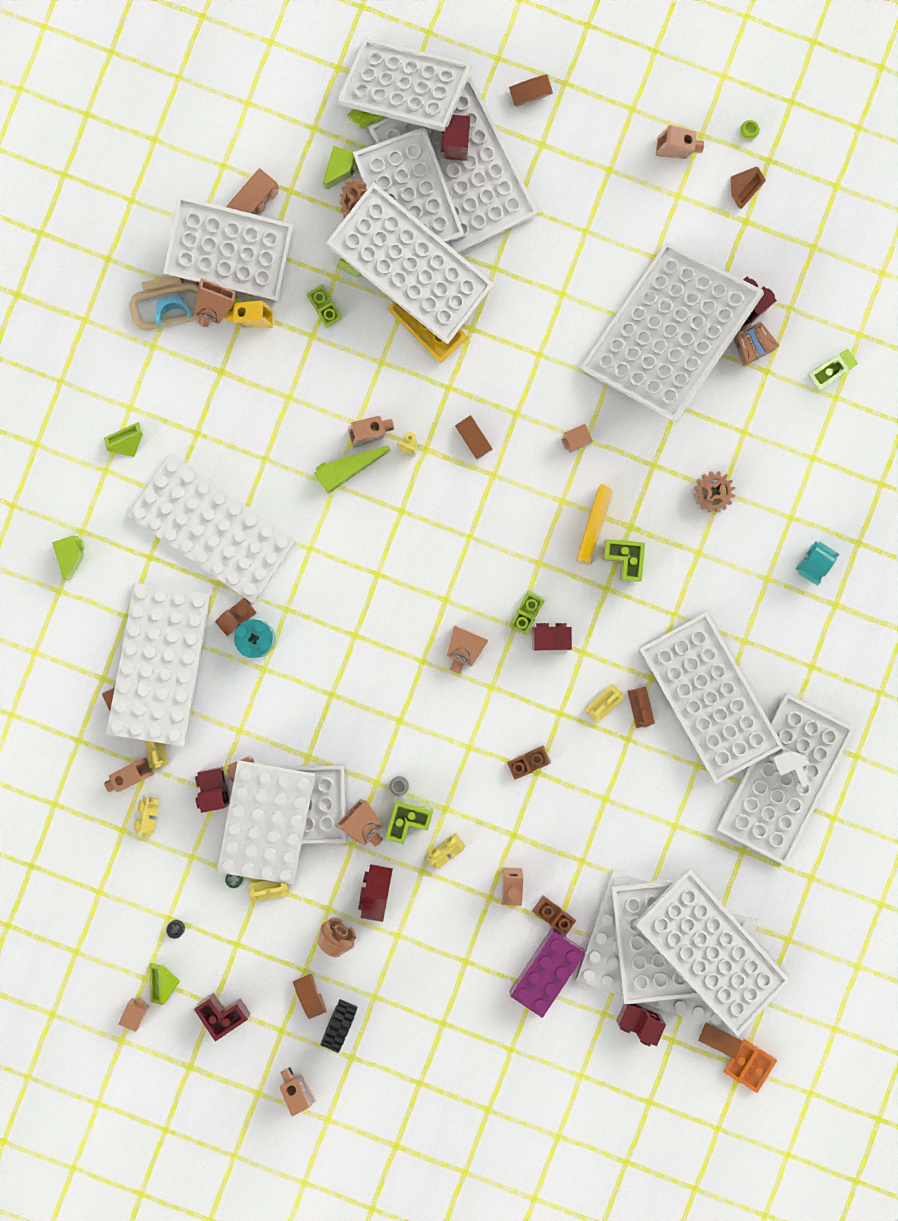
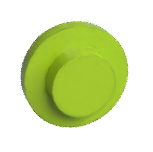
M753 120L745 121L740 127L741 136L747 140L756 138L760 130L759 125Z

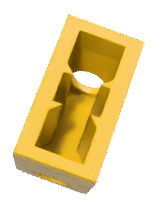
M263 301L234 303V310H229L225 315L226 322H234L241 328H273V309Z

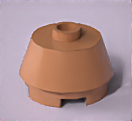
M330 918L327 922L323 923L318 937L320 949L332 957H340L351 950L356 939V933L353 928L350 927L348 929L341 924L343 920L338 918Z

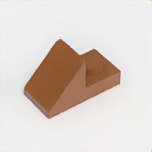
M243 598L231 609H227L215 622L224 634L229 636L241 623L249 620L257 612L247 599Z

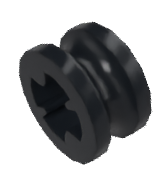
M180 920L171 921L166 928L167 935L173 939L181 937L185 932L184 923ZM172 925H174V927L176 925L180 927L178 930L180 932L179 934H177V932H175V934L172 932Z

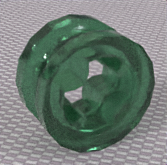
M227 874L225 882L228 887L237 888L243 883V876H237L236 878L239 877V881L233 884V880L230 881V877L233 875Z

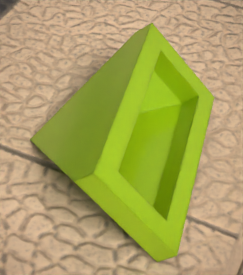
M137 422L105 437L106 449L110 452L134 457L143 436L141 426Z
M150 963L151 1002L163 1005L167 1002L180 980L165 966Z

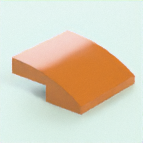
M743 1039L736 1059L731 1058L723 1072L737 1082H741L755 1093H758L776 1064L777 1059Z

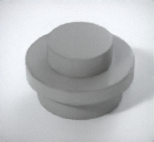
M397 776L391 780L390 790L393 794L401 796L408 791L409 783L404 777Z

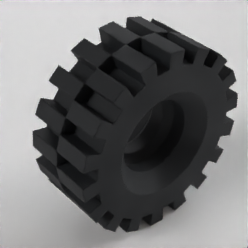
M339 999L326 1027L320 1046L339 1053L348 1035L358 1006Z

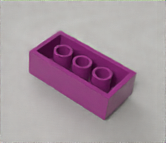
M551 927L509 990L510 997L543 1018L586 954L584 948Z

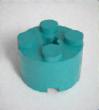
M815 541L806 552L809 555L808 558L804 557L797 565L796 570L798 574L818 586L821 583V578L827 575L840 554L822 542Z
M256 619L241 623L234 635V643L237 650L243 656L249 658H260L267 655L272 650L276 640L273 628L268 623ZM253 634L259 636V639L256 640L257 644L251 641Z

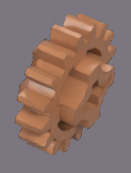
M349 179V181L345 182L346 187H342L343 194H340L341 201L339 204L342 205L341 212H344V218H346L368 190L365 189L367 184L363 183L362 180Z
M710 471L708 476L706 474L701 475L703 480L697 479L696 482L699 486L693 487L697 491L693 497H698L699 499L695 503H701L702 510L707 507L708 513L712 512L713 509L718 513L720 512V507L722 510L727 509L725 504L731 505L732 501L730 498L735 497L731 493V491L735 490V487H730L733 481L726 480L727 474L721 477L720 471L715 475L713 471ZM708 480H718L714 484L707 482ZM723 486L726 488V494L724 493ZM717 487L716 495L711 497L712 489ZM702 490L705 492V498L702 496ZM713 500H717V501H719V502H722V503L716 504V505L711 504V502H713Z

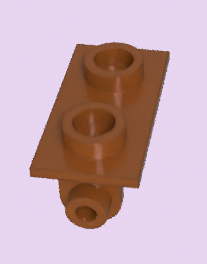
M646 687L627 691L636 728L655 724Z

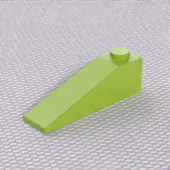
M387 445L335 460L328 464L324 462L316 467L314 475L329 494L391 450Z

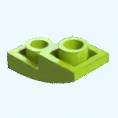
M323 284L306 294L325 327L342 319L341 314Z
M528 590L510 627L527 635L545 599Z

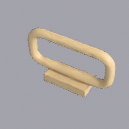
M175 276L142 282L144 291L134 294L129 302L134 324L142 330L158 328L155 321L142 322L140 320L137 309L139 300L190 289L194 290L197 294L199 284L195 282L184 283L183 278ZM192 313L193 317L191 319L188 314L161 319L162 326L165 327L198 320L199 317Z

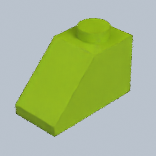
M333 146L323 180L325 189H330L350 178L353 171L357 170V164L353 155L354 151Z
M847 348L809 375L820 390L858 365V363Z
M75 535L52 542L62 577L66 580L73 578L84 557V542Z

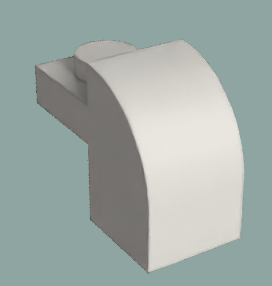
M783 750L769 756L776 774L781 776L792 771L798 786L803 788L810 785L808 781L810 779L809 773L806 768L802 767L809 764V762L802 754Z

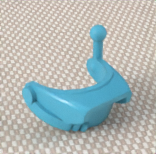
M178 294L157 301L154 321L157 323L158 328H163L161 319L171 309H183L188 312L190 319L193 317L192 311Z

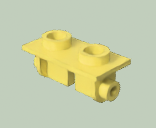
M408 432L402 442L397 441L400 452L411 456V454L416 455V436L414 433Z
M611 684L584 710L598 724L625 697L618 688Z
M145 741L149 768L169 765L166 745L164 743Z
M143 795V800L139 801V819H136L134 823V830L139 837H141L142 832L143 836L151 837V834L154 832L156 820L149 819V816H157L160 804L158 798L151 797V800H149L147 796Z
M455 833L447 837L438 847L431 849L426 858L435 870L437 868L440 869L450 861L447 857L448 854L454 858L464 851L463 848L466 845Z
M267 880L249 883V897L252 899V903L290 895L287 883Z

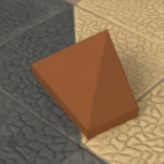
M753 167L731 176V196L740 209L745 206L766 181L759 167Z

